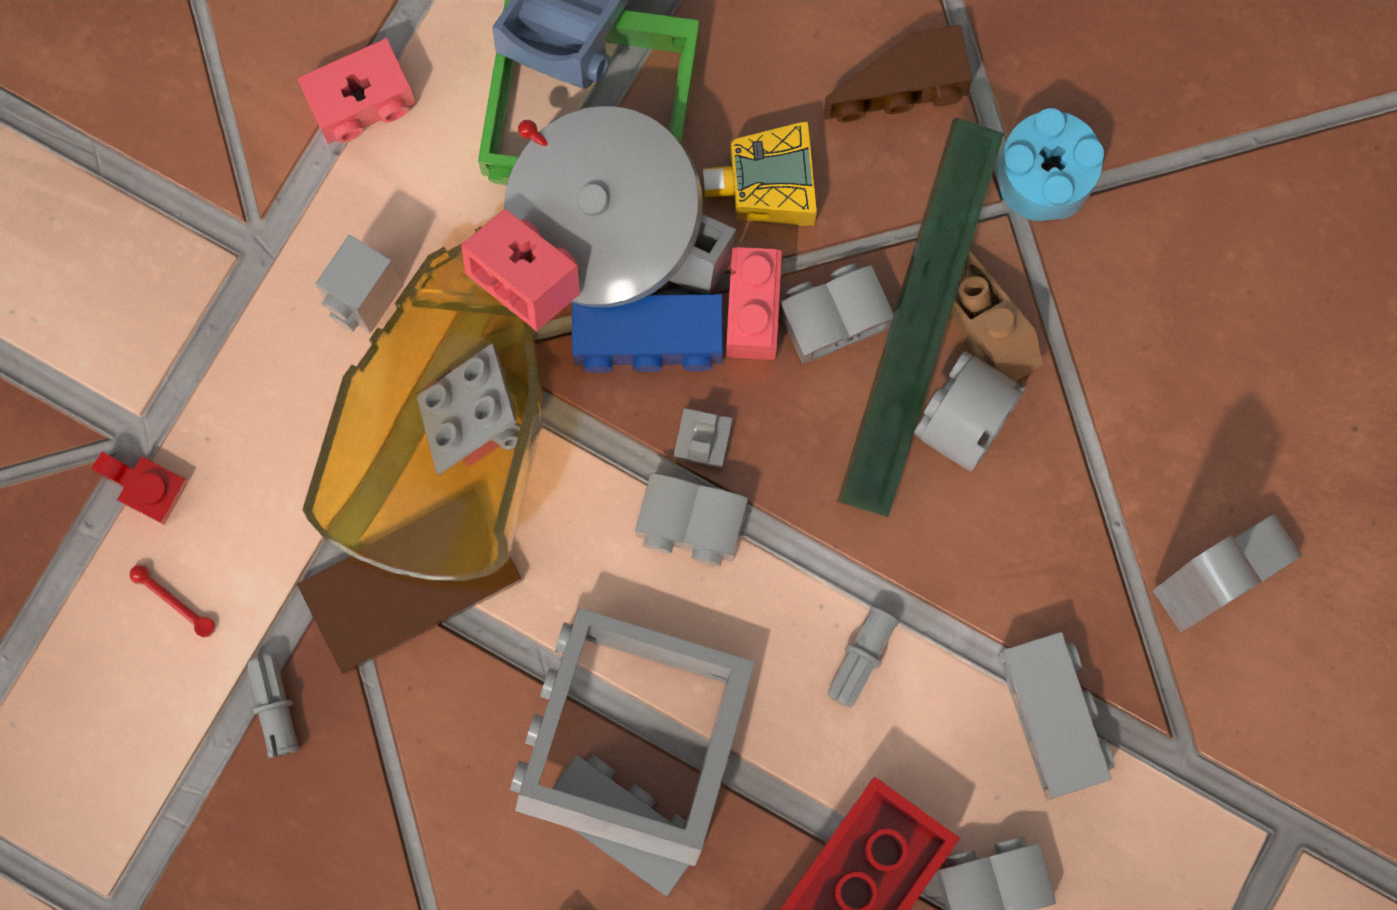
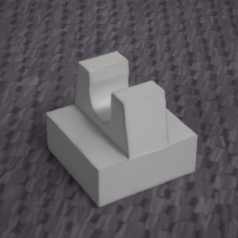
M684 408L673 456L674 460L722 470L733 418Z

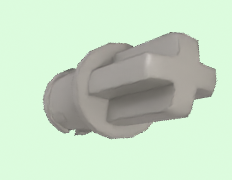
M875 607L870 608L869 615L852 646L846 645L844 649L848 654L828 689V696L831 699L847 707H852L855 704L872 670L880 668L882 663L878 659L895 627L900 623L899 620L883 610Z
M263 655L253 658L247 665L257 708L253 709V715H259L268 759L300 751L289 709L293 702L292 700H286L277 658L274 655Z

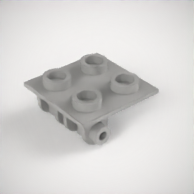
M493 343L417 395L435 470L439 475L490 440L500 444L501 448L506 450L516 448L520 444L523 430L521 425L517 423L513 395L511 390L508 389L505 380L507 374L505 368L501 366L496 345Z

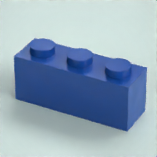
M722 294L648 295L635 302L615 307H588L572 303V357L574 366H583V370L590 373L610 372L613 370V365H633V370L637 372H658L663 370V365L683 364V370L703 372L712 370V364H722Z

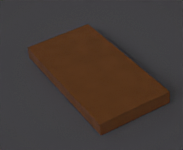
M475 491L297 583V586L341 673L346 674L523 580L479 495Z

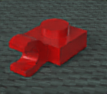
M101 451L91 468L100 476L124 487L117 499L120 503L162 525H165L188 484L185 478L142 456L133 469Z

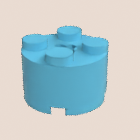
M1054 108L1044 109L1022 120L1010 133L998 164L1000 191L1008 206L1020 216L1043 222V220H1062L1077 213L1089 199L1102 171L1104 150L1097 136L1079 118ZM1052 163L1057 168L1053 167L1047 172L1041 166L1042 164Z

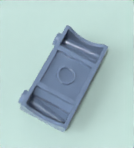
M510 0L492 27L496 53L552 78L587 89L593 82L600 83L607 73L610 56L606 54L605 37L629 0Z

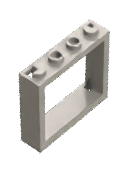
M578 608L574 624L564 622L557 641L555 652L564 654L559 670L549 667L540 697L549 700L544 716L534 714L525 744L534 746L529 764L519 761L510 790L519 793L515 811L695 866L704 845L755 661ZM585 640L726 683L684 829L539 785Z

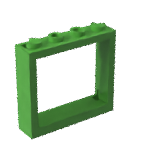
M505 0L504 9L506 8L510 0ZM623 10L605 37V43L681 53L669 131L683 145L700 38L699 20ZM496 53L478 163L481 174L488 176L489 181L500 185H507L518 157L501 155L500 153L516 61Z

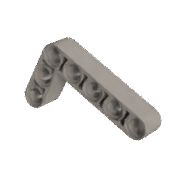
M1272 514L1233 539L1230 535L1204 551L1156 587L1153 592L1179 632L1182 633L1303 555L1276 515Z

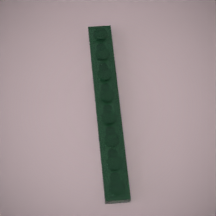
M960 118L952 120L837 500L839 503L889 517L1004 136L1002 132Z

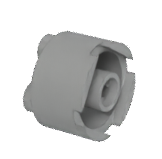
M964 351L950 372V379L944 388H939L923 413L925 415L913 434L919 437L920 441L972 473L1003 428V424L1010 414L1009 412H1013L1026 388L980 358Z

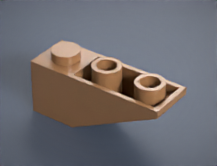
M959 236L917 260L918 266L974 356L1015 381L1043 366L1036 329Z

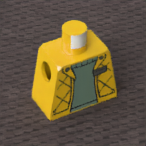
M800 122L730 141L731 166L703 168L705 198L734 195L736 219L801 226L815 225L817 209L808 122Z

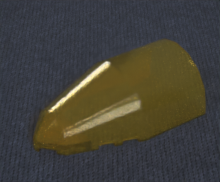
M478 227V228L474 229V230H475V233H476L478 230H480L482 227ZM459 244L449 251L442 247L427 256L396 300L395 305L397 309L383 329L377 327L369 339L371 346L358 365L354 366L351 364L342 377L302 509L307 520L326 541L350 556L393 573L428 580L467 581L494 574L508 561L543 427V404L534 329L466 275L462 247ZM493 343L496 345L501 366L505 368L507 374L506 384L513 395L517 423L521 425L516 447L506 450L501 448L499 444V447L471 466H467L462 459L439 475L435 470L417 395L452 369H456Z

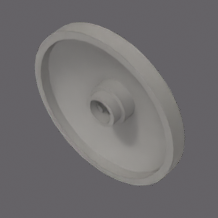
M597 106L584 108L564 115L543 128L539 133L545 137L548 145L541 146L531 140L523 149L507 183L504 209H507L519 220L526 219L538 229L542 238L556 249L558 247L566 249L574 257L579 267L580 295L571 303L588 307H615L635 302L658 290L685 263L696 242L701 225L703 208L702 189L697 170L686 149L659 122L640 112L622 107Z

